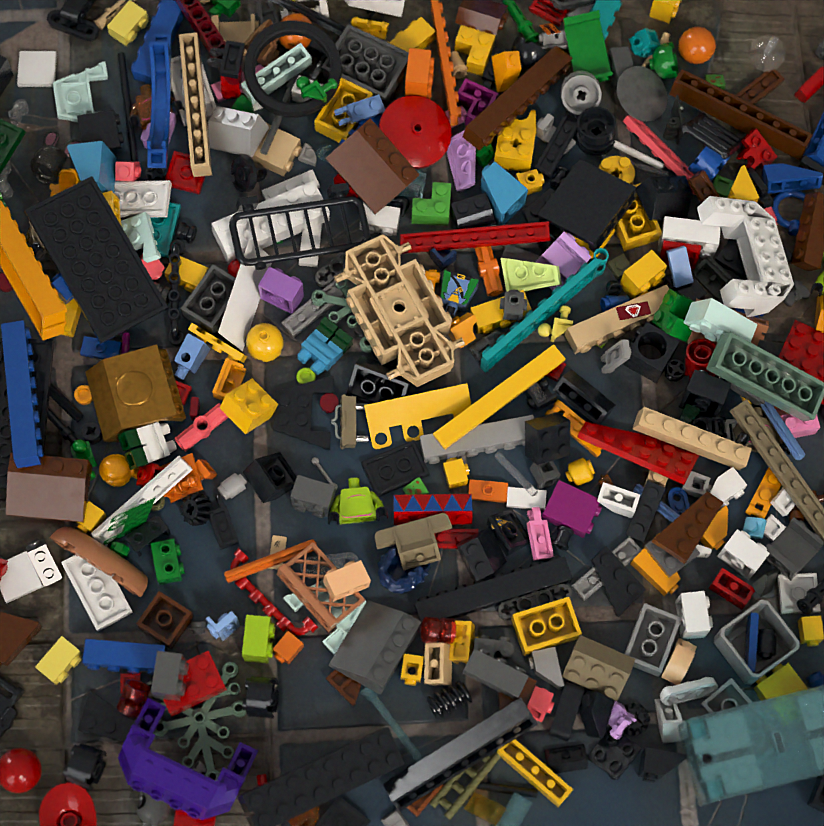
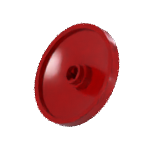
M416 95L401 97L393 101L385 109L379 121V129L414 169L426 168L435 164L449 148L452 135L449 119L444 110L428 98Z

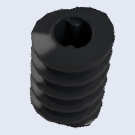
M457 681L455 682V688L449 685L448 692L445 689H441V696L436 692L434 693V699L430 696L427 697V702L435 718L436 714L443 718L444 710L450 714V707L458 710L457 703L464 707L465 699L472 703V698L465 684L463 683L462 685Z

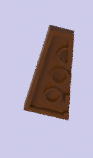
M707 491L651 542L685 564L724 502Z

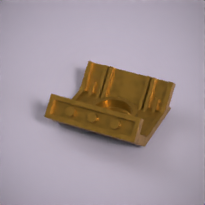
M157 344L103 359L85 372L104 442H120L118 435L122 432L158 421H183L186 419L167 349L158 348Z

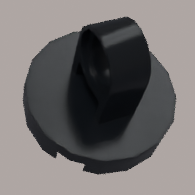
M248 155L236 157L231 164V175H234L235 178L233 185L239 192H251L256 182H261L266 178L267 170L260 163H254ZM261 169V172L257 175L256 171Z

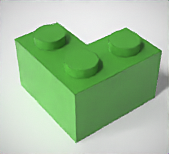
M433 182L432 199L413 198L411 224L448 226L451 183Z

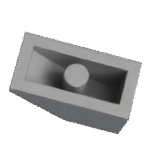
M551 647L532 651L531 657L528 658L530 670L534 669L535 675L558 690L562 689L564 683L556 648Z

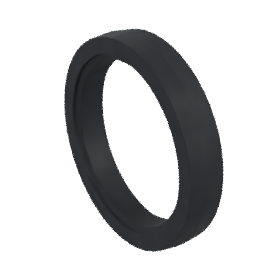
M282 21L265 28L251 42L244 63L245 81L253 98L269 112L283 117H303L313 114L326 106L335 95L338 86L336 89L332 88L326 92L327 101L325 103L322 100L313 98L300 103L278 101L269 96L257 81L255 68L261 51L270 42L283 36L298 35L309 38L321 46L327 54L331 67L329 79L334 78L338 86L342 73L341 59L332 39L320 28L303 21Z

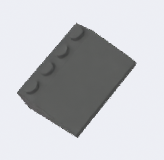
M348 24L335 44L341 59V77L372 92L373 96L379 94L384 107L387 108L407 68L409 52ZM327 57L321 68L323 78L328 80L331 67Z
M368 600L329 663V666L381 695L418 633L421 621L405 612Z

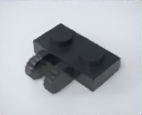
M226 40L225 49L211 48L209 54L217 58H209L207 61L208 65L215 68L220 67V76L238 79L245 43Z

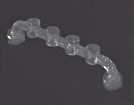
M24 99L16 100L13 104V109L8 113L11 120L10 123L15 126L21 121V115H25L29 111V106ZM11 158L6 164L7 167L0 174V193L3 199H8L13 195V189L7 183L8 174L12 170L10 165Z

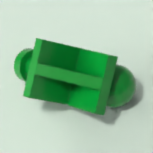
M301 76L296 81L303 99L308 97L322 100L324 103L327 101L326 92L332 88L336 89L338 86L334 78H330L323 86H320L317 80L310 84V80L306 76Z
M75 440L70 447L73 458L89 460L92 467L97 466L89 441ZM94 471L91 473L90 481L96 477Z

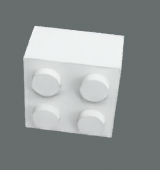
M737 529L717 557L749 580L769 555V552L766 551L767 548L764 545L751 540L748 533L740 532Z
M705 591L681 593L675 601L677 616L682 618L679 625L681 639L704 638L711 630L710 628L713 627L712 617L708 616L707 608H710L709 597L705 596Z

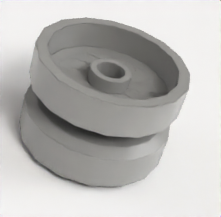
M576 71L564 79L561 85V98L563 105L568 111L580 115L585 109L598 107L601 102V88L599 81L593 74L587 71ZM582 90V92L584 93L582 95H579L578 91Z

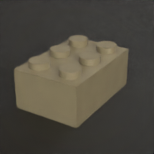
M579 635L562 677L618 701L630 676L635 659Z

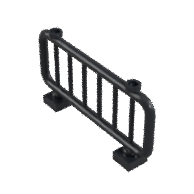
M348 183L330 185L327 194L328 198L332 199L254 210L258 205L257 196L238 198L236 203L238 213H235L229 221L235 256L242 265L255 266L256 270H262L267 268L266 264L346 252L371 240L363 202L355 196H347L350 190ZM352 203L357 207L363 232V240L361 242L352 243L343 204ZM340 205L348 244L334 246L325 207ZM322 208L330 243L329 247L315 248L307 210ZM303 210L312 249L297 251L289 212ZM285 213L294 252L279 254L271 215ZM267 216L275 255L260 257L252 218ZM249 219L257 258L247 259L243 256L237 230L238 220Z

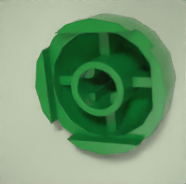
M667 42L656 47L653 51L652 59H649L651 70H655L660 78L673 79L678 76L677 56L672 50L674 49L673 42Z

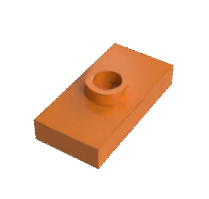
M469 480L468 494L472 495V500L507 503L508 483Z

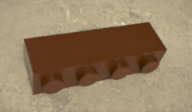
M820 192L805 194L798 233L796 235L791 264L805 271L821 269L824 254V194Z

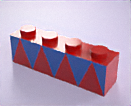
M471 494L393 495L394 525L405 524L440 513L447 514L451 524H472Z

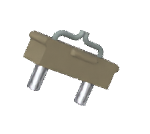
M345 394L340 399V405L335 407V418L331 419V424L335 426V436L340 439L341 450L344 448H355L356 442L369 441L368 436L356 435V410H365L364 405L368 404L356 403V396H346ZM339 407H340V436L338 435V425H337V423L333 422V421H336L337 418H338V408H339Z

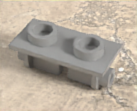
M561 30V33H558V38H555V34L547 35L546 33H541V35H538V40L542 43H538V46L545 51H550L556 45L561 49H569L565 30Z

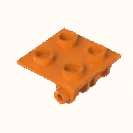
M193 453L181 457L193 470L164 495V497L170 499L171 503L185 498L191 493L203 490ZM169 462V463H167V464H165V465H163V466H160V467L165 468V467L168 466L171 462Z

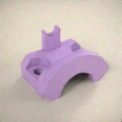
M617 701L614 703L608 724L613 728L609 732L610 735L615 739H620L625 727L630 725L632 721L636 722L637 719L634 718L635 715L627 712L625 707Z

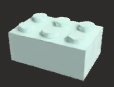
M713 298L692 302L684 320V324L690 326V330L700 332L705 335L706 339L718 342L721 334L732 332L751 343L758 325Z

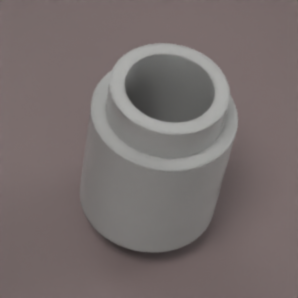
M234 473L222 481L217 489L225 500L232 499L246 489L245 484L247 482L241 474L237 475Z

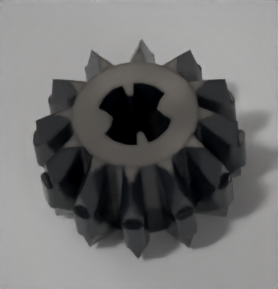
M202 493L187 495V498L183 499L184 505L180 506L183 509L181 515L185 516L184 522L192 526L204 525L208 520H211L210 514L213 511H211L210 507L213 504L209 502L210 497Z

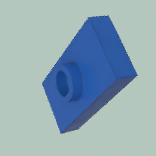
M84 336L80 355L97 359L110 358L120 355L122 343L108 340L100 344L97 338Z

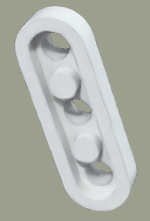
M703 677L699 680L667 686L660 693V698L664 705H674L712 695L718 689V685L714 678Z

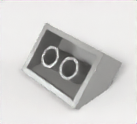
M216 106L208 120L209 145L211 149L253 157L269 127L259 114Z

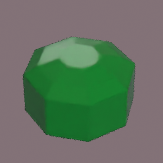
M112 542L110 547L111 550L123 558L127 557L130 552L128 546L119 542Z

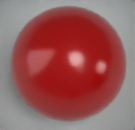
M14 748L2 755L0 758V785L4 789L12 793H24L37 785L41 778L42 765L34 752L26 748Z

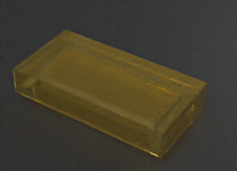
M476 792L473 793L464 808L467 812L494 826H497L506 811L504 806Z

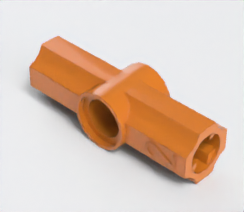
M491 246L475 247L480 278H483L487 296H498L503 293V287L499 277V265L497 259L494 258Z

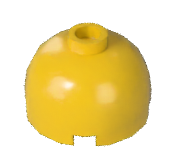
M270 323L256 324L250 329L246 337L248 353L252 358L262 360V362L276 359L281 354L284 346L282 333L276 326Z

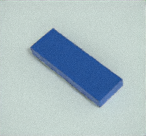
M751 612L747 617L744 662L754 673L756 671L759 615L758 613Z

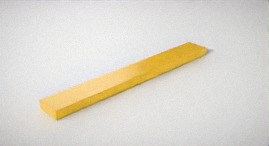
M552 345L434 432L433 436L443 449L446 450L562 364L566 358L555 345Z

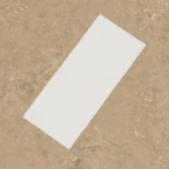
M250 238L244 253V257L247 259L257 258L254 242ZM259 247L260 257L269 256ZM272 263L266 264L267 268L262 270H256L255 266L240 265L218 333L242 352L260 300L258 284Z

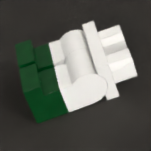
M159 422L137 429L124 431L118 435L123 452L143 446L124 454L130 470L167 457L177 449L173 440L165 441L164 435L170 433L168 423L159 424Z

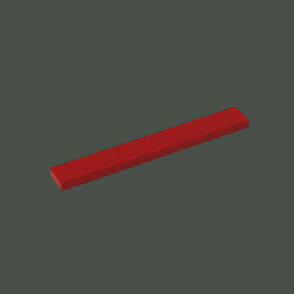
M549 221L400 234V246L409 242L412 248L402 254L428 252L433 248L436 251L550 241Z

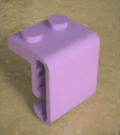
M563 232L536 261V263L559 266L562 285L549 287L552 291L558 286L562 287L566 284V279L572 274L575 275L579 268L591 258L589 251L584 246L580 247L570 233L566 234Z

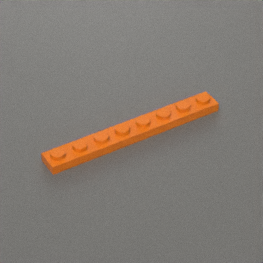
M430 0L450 124L455 126L458 125V118L461 117L460 106L457 107L456 102H459L458 91H454V87H456L455 76L451 75V72H453V62L449 61L448 58L451 57L450 46H446L448 33L447 31L444 32L443 29L446 28L445 17H441L443 5L439 0Z

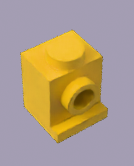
M537 169L524 173L518 172L515 176V179L528 189L527 195L542 191V184L545 183L542 173L538 174Z
M404 654L401 680H404V684L415 686L416 682L420 683L424 656ZM410 668L415 669L416 673L410 675L408 673V670Z

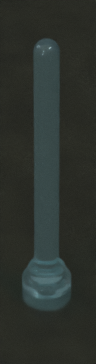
M365 687L360 692L363 698H367L368 701L371 700L416 762L422 760L423 756L378 698V693Z

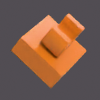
M199 459L195 462L201 481L204 478L213 479L218 475L206 460Z

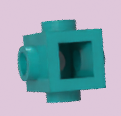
M647 28L637 31L629 39L632 52L641 57L651 56L655 48L661 45L656 31Z

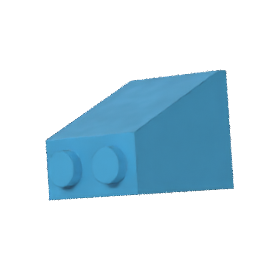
M103 141L67 145L80 181L93 176L102 193L108 191L114 193L117 157Z
M494 161L491 165H486L482 170L480 189L482 194H487L497 226L505 225L526 204L528 189Z

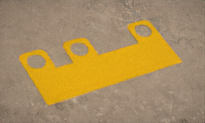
M466 383L364 405L372 446L375 449L389 447L392 444L389 427L402 425L406 442L420 440V436L424 435L421 420L453 414L455 418L471 406L468 384ZM410 426L418 427L419 435L417 437L411 438L408 436L407 429ZM381 432L387 436V441L383 445H379L375 441V436Z

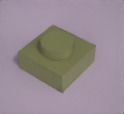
M624 253L607 263L616 279L621 278L623 272L632 266Z

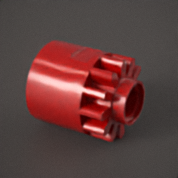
M696 339L687 346L685 376H689V381L694 370L707 371L713 377L716 375L706 370L716 347L714 342L708 339Z

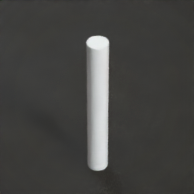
M615 140L614 148L659 170L663 169L664 163Z

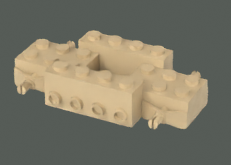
M382 234L347 250L345 254V269L342 273L334 276V280L336 283L349 279L358 285L348 290L346 302L355 315L356 321L362 328L381 365L398 358L396 369L386 373L388 379L391 380L397 376H402L416 387H419L450 372L454 366V350L465 345L462 337L453 342L444 337L449 334L452 318L449 312H445L443 309V302L440 296H436L433 291L434 285L430 279L427 280L424 275L426 272L423 265L418 264L416 259L401 265L400 255L412 249L411 245H409L410 243L407 242L398 246V244L395 245L388 237ZM401 304L405 309L402 312H397L394 306Z

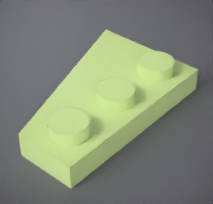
M501 258L506 291L524 290L525 292L562 285L559 266Z

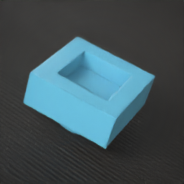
M746 517L743 531L748 533L751 538L763 539L767 521L764 518Z

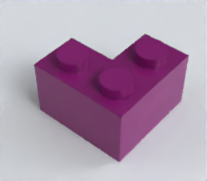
M465 78L458 91L459 102H457L469 108L465 117V125L467 126L498 98L497 92Z

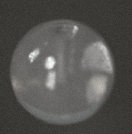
M770 34L756 38L750 45L748 52L751 65L761 72L778 69L786 56L783 42L778 37Z

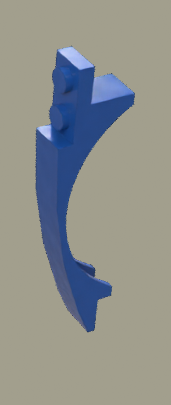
M152 34V42H149L152 109L150 133L147 140V168L167 167L172 78L171 34Z

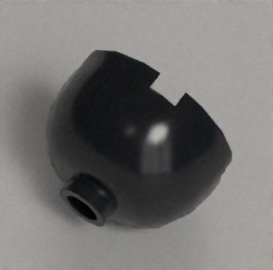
M518 36L513 42L511 51H519L521 69L525 71L526 68L530 69L547 53L533 42L525 43L526 39Z

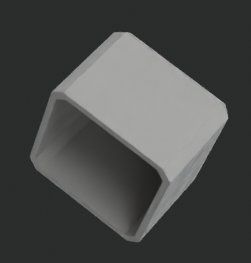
M766 600L757 602L721 628L714 636V645L742 682L752 685L789 658L799 649L800 643L773 606ZM751 612L758 613L759 615L758 634L760 629H771L775 631L777 636L776 655L772 656V659H761L760 655H756V671L754 673L744 662L747 617Z

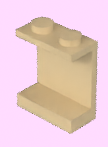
M251 14V21L219 22L218 15H211L212 22L225 42L228 40L244 43L259 27V21H255V14Z

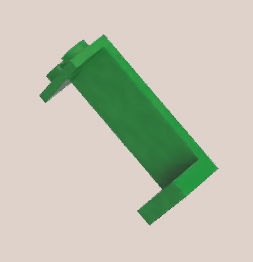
M599 10L563 18L569 53L573 58L571 61L573 72L587 71L593 74L599 83L609 81V77H612L613 73L610 70Z

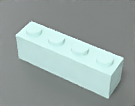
M300 43L257 72V81L261 88L267 94H270L311 66L312 57ZM246 81L242 82L243 93L254 105L257 101L250 93Z

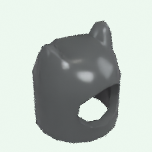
M142 791L140 792L136 811L138 817L142 820V826H157L167 819L171 807L168 803L154 800L149 794Z

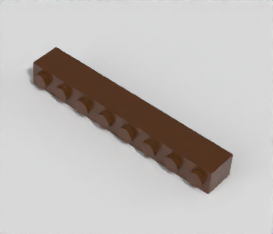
M557 45L554 46L465 127L463 138L478 150H481L484 146H489L496 135H501L507 125H512L518 115L521 116L530 104L533 105L541 94L544 95L552 84L555 85L561 75H566L570 71V64L573 58Z
M681 69L675 79L669 94L675 98L678 95L679 100L746 134H749L753 129H757L770 146L798 160L802 157L813 134Z

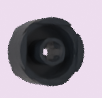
M258 676L246 678L245 690H247V698L243 699L242 708L246 710L249 717H275L272 712L276 713L278 706L279 690H275V684L279 685L277 678Z
M83 743L80 745L75 744L71 749L70 756L72 757L70 762L63 769V776H66L68 783H74L85 789L93 790L92 785L99 783L104 772L106 762L103 761V756L107 757V753Z

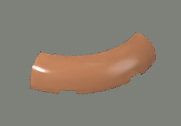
M73 527L59 528L51 535L50 539L63 549L76 556H80L109 576L113 574L112 579L130 593L138 597L143 595L148 584L147 576L101 542Z

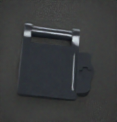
M0 676V686L13 694L9 700L0 693V737H2L5 731L13 726V721L18 715L17 710L13 706L21 698L25 690L21 687L17 688Z

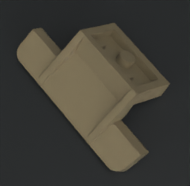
M440 513L383 529L375 533L376 547L381 549L396 544L403 570L439 561L441 557L434 533L452 529V525L448 515Z

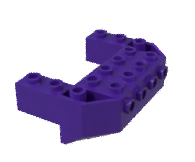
M148 698L137 720L132 725L118 756L127 784L135 791H143L154 800L168 803L171 808L180 809L195 819L204 820L229 812L258 750L240 742L228 768H222L217 781L210 779L150 750L155 737L154 732L163 717L166 706Z

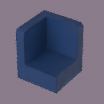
M433 248L430 251V258L443 271L456 261L457 252L455 250L452 252L450 250L436 251Z

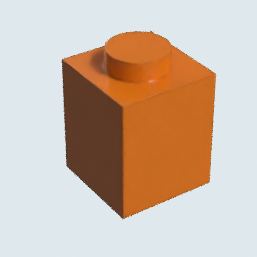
M287 631L274 646L273 653L275 655L273 657L281 664L286 662L289 665L303 649L304 644Z

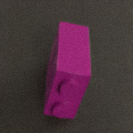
M558 480L541 519L547 520V522L556 526L568 527L574 531L575 535L584 538L586 533H591L594 523L591 521L594 516L598 517L602 506L599 505L597 497Z

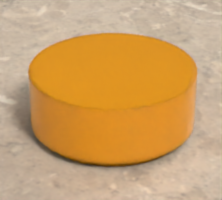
M81 385L75 389L74 397L79 404L88 405L93 401L89 386Z

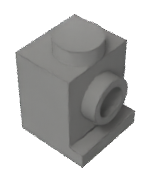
M691 471L681 490H684L691 496L700 498L707 491L710 493L712 485L709 482L711 478ZM693 485H698L699 489L694 488Z

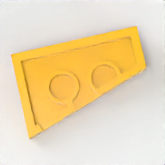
M191 323L188 330L197 335L196 338L205 343L208 341L213 344L211 348L220 354L222 351L229 354L228 359L235 362L241 361L242 363L247 359L246 355L195 324Z

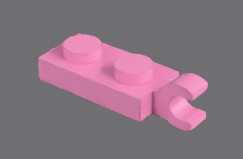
M532 507V510L527 511V516L531 521L526 524L533 561L548 560L554 557L547 520L541 519L540 507Z

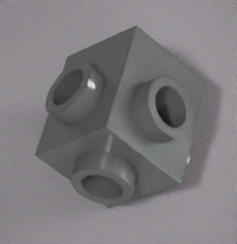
M518 290L505 291L504 298H500V309H503L504 320L522 321L523 311H527V299H524V292Z

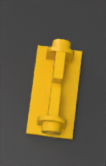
M358 17L352 18V26L379 39L386 40L389 23Z

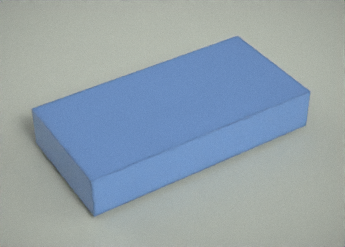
M686 246L666 251L674 287L677 288L693 283Z

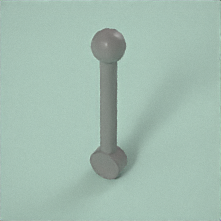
M317 457L312 458V464L318 467L327 482L335 486L337 490V484L331 481L319 464V459Z

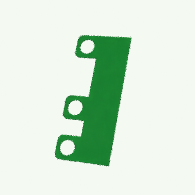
M156 497L121 513H126L121 518L127 516V519L110 526L107 530L109 532L116 529L111 528L119 523L122 524L118 527L124 525L122 533L114 536L117 538L113 541L133 532L147 521ZM119 515L113 517V518L111 519L110 523L119 520V519L114 520V519H115L116 517H118ZM106 540V541H104L103 544H104V545H107V544H109V543H111V542L106 543V542L108 541V540Z

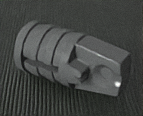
M495 330L483 336L473 346L469 347V351L476 360L480 361L482 359V352L487 347H493L496 344V340L501 336L500 332Z

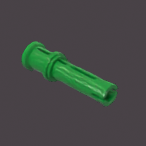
M502 0V3L508 6L507 10L516 22L518 32L522 33L526 39L525 42H537L538 35L540 34L532 27L533 23L525 18L514 0Z

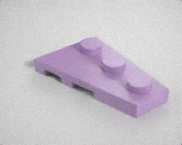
M464 131L451 137L449 148L446 151L456 191L463 192L475 185L476 148L463 138Z

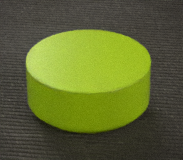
M310 368L300 369L296 376L299 385L316 380L315 373Z

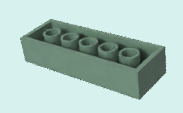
M732 332L720 335L706 370L803 422L815 419L824 397V382Z

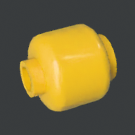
M585 458L569 463L568 471L565 472L569 482H574L577 486L593 480V474H596L591 461Z

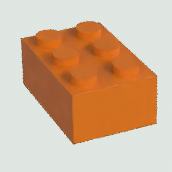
M409 48L405 96L416 95L431 100L434 77V58L431 57V50Z

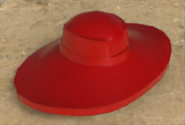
M63 783L52 788L43 798L39 810L40 826H97L96 810L91 796L83 787L74 783Z

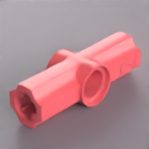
M220 403L203 416L197 417L192 425L175 437L176 443L182 450L186 452L201 439L209 437L212 430L229 418L219 408ZM205 425L207 428L200 430L198 426Z

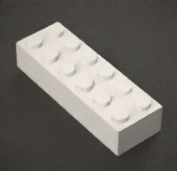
M313 180L258 203L254 210L324 199ZM325 207L329 221L330 211L328 207ZM322 208L307 210L311 227L321 222L325 223ZM303 210L289 212L294 235L307 229ZM234 214L212 223V233L227 263L237 259L229 228V221ZM286 214L271 215L276 242L289 238L290 233ZM267 216L252 218L258 246L263 249L273 245ZM249 219L237 221V230L243 256L249 238L253 241Z

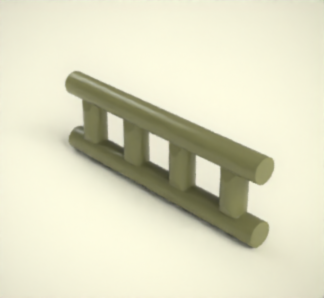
M494 752L492 756L489 755L482 759L485 765L479 772L470 767L447 781L429 804L433 808H436L438 804L443 806L447 810L444 816L451 820L501 756ZM464 772L473 778L466 788L457 782ZM451 788L460 794L453 804L444 798Z

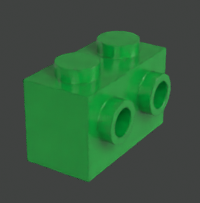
M174 538L150 543L159 585L182 581V574H185L183 562L179 563L178 558L179 555H182L180 544H176Z

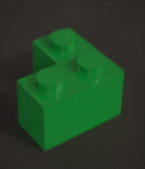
M669 288L667 294L663 297L658 311L654 314L652 323L668 335L687 342L692 330L689 329L690 326L684 324V320L691 303L695 301Z

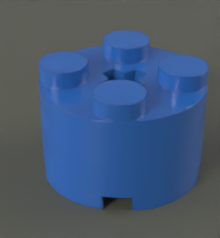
M706 146L689 166L688 170L694 175L701 170H705L710 181H712L731 157L723 159L721 155Z

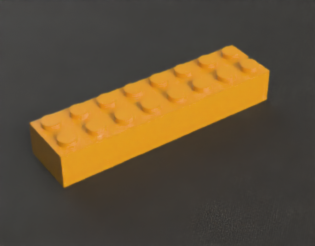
M0 200V267L42 340L64 334L66 306L63 302H60L57 290L50 285L48 275L43 273L40 261H36L33 249L26 244L25 235L19 232L16 220H12L9 208L5 207Z

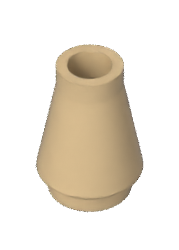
M457 51L451 52V57H448L449 61L453 62V72H451V75L455 76V79H461L467 75L468 68Z

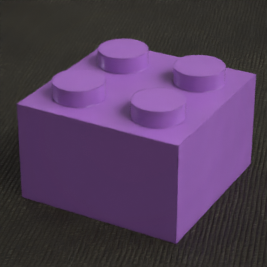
M268 267L258 284L260 299L290 314L297 310L304 298L301 280L295 276L290 277L279 268L273 269Z

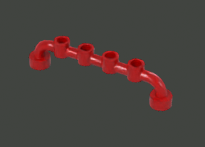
M239 548L233 553L236 557L231 562L230 568L234 569L241 562L245 564L249 560ZM246 577L234 582L242 591L246 588L250 592L248 597L255 604L260 602L264 606L262 611L268 617L273 615L278 620L275 624L283 632L287 629L293 635L300 636L309 631L313 633L318 628L308 616L302 621L304 626L301 628L295 627Z

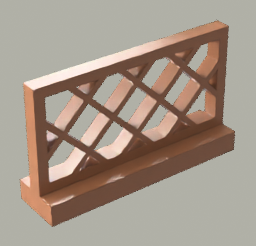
M313 542L288 563L281 565L278 568L277 575L329 633L339 622L364 603L365 599L359 592L351 594L358 599L355 604H345L346 597L343 598V603L331 602L330 595L329 602H322L318 599V592L328 593L326 588H318L319 578L324 579L325 576L319 574L320 565L328 566L330 569L337 567ZM313 549L318 555V561L306 560L307 553ZM294 563L303 564V573L294 572L291 566ZM306 564L317 565V574L305 573ZM305 577L316 578V587H308L305 584ZM331 606L342 607V614L338 618H335L331 613Z

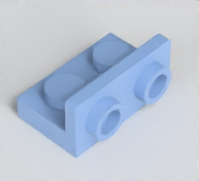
M232 611L228 614L224 613L218 619L217 624L209 616L206 618L208 631L215 639L219 637L222 641L241 626L237 616Z

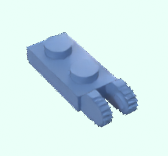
M378 94L338 108L334 113L335 115H340L347 112L348 118L338 121L339 126L383 114L385 108Z

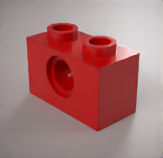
M721 568L708 588L741 610L747 605L755 592L751 585L724 568Z

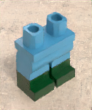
M324 317L320 321L319 326L301 344V350L297 355V359L303 364L310 358L315 361L310 366V369L316 375H319L324 370L328 372L331 366L353 345V338L341 328L338 329V326L327 317Z

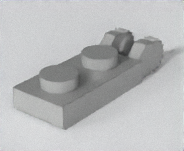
M620 340L600 357L601 362H606V365L601 368L602 373H611L630 359L631 348L629 347V340Z

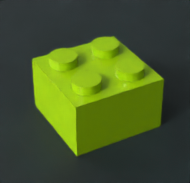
M246 615L242 656L245 662L268 664L269 658H273L274 647L272 646L271 638H275L276 627H274L275 623H272L271 617Z

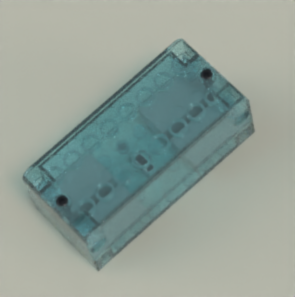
M824 685L693 717L677 726L684 753L687 754L686 760L699 807L824 776Z

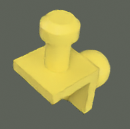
M567 305L560 307V318H554L552 328L547 323L539 325L538 334L540 336L548 337L551 334L550 342H554L556 338L566 332L568 327L573 325L572 320H567L568 314L571 313V308Z

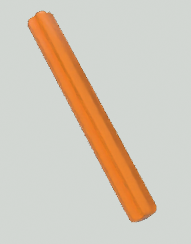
M314 539L228 570L224 572V577L230 583L293 559L311 543L314 542L316 544Z

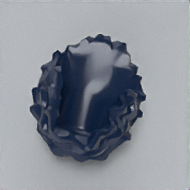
M396 544L392 547L389 546L388 551L381 555V560L377 563L380 583L392 593L402 594L416 589V585L425 581L424 578L429 574L431 563L403 570Z

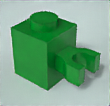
M212 0L214 7L209 12L212 15H218L219 18L222 13L230 18L241 6L240 0Z

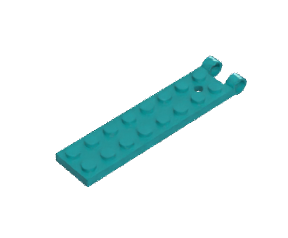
M604 248L596 249L593 260L589 264L584 263L575 276L572 274L566 279V284L562 287L558 286L553 290L551 297L541 300L537 309L534 311L530 310L524 316L522 322H516L510 328V332L507 335L502 334L496 340V344L493 347H487L482 352L480 368L485 373L534 332L540 324L557 312L561 306L565 305L593 279L602 275L608 261V251ZM602 253L606 259H597L596 255ZM600 266L603 267L602 270L597 271V268H598V267H600Z

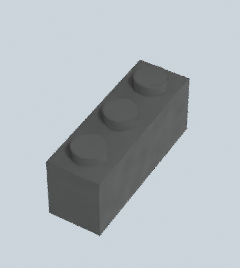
M474 649L464 668L463 674L514 700H518L529 677L526 675V671L519 667L514 669L508 666V662L501 658L494 659L490 657V653L483 649Z

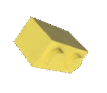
M129 0L107 25L109 35L127 46L129 42L135 40L137 33L147 26L149 21L147 11Z
M61 636L35 668L57 685L68 677L67 672L72 666L76 667L80 663L83 654Z

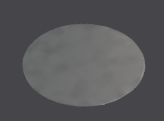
M633 66L626 69L618 79L617 96L621 106L630 116L637 120L648 122L656 120L664 113L668 101L667 91L663 81L655 72L646 67Z

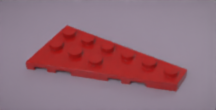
M589 422L584 423L577 438L683 485H685L700 456L648 435Z

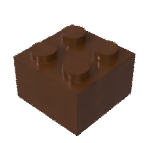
M159 591L136 625L139 629L172 650L194 618V615L190 610Z

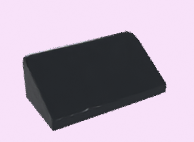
M584 744L544 750L547 767L555 774L588 768V758Z

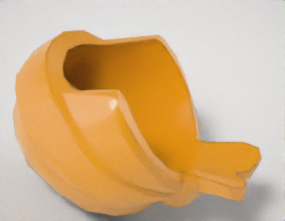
M69 168L60 171L58 184H50V189L52 190L50 196L81 182L76 169Z
M111 454L105 457L99 466L102 480L108 485L116 487L124 486L129 482L131 476L137 479V472L139 470V467L130 470L125 456L120 454Z

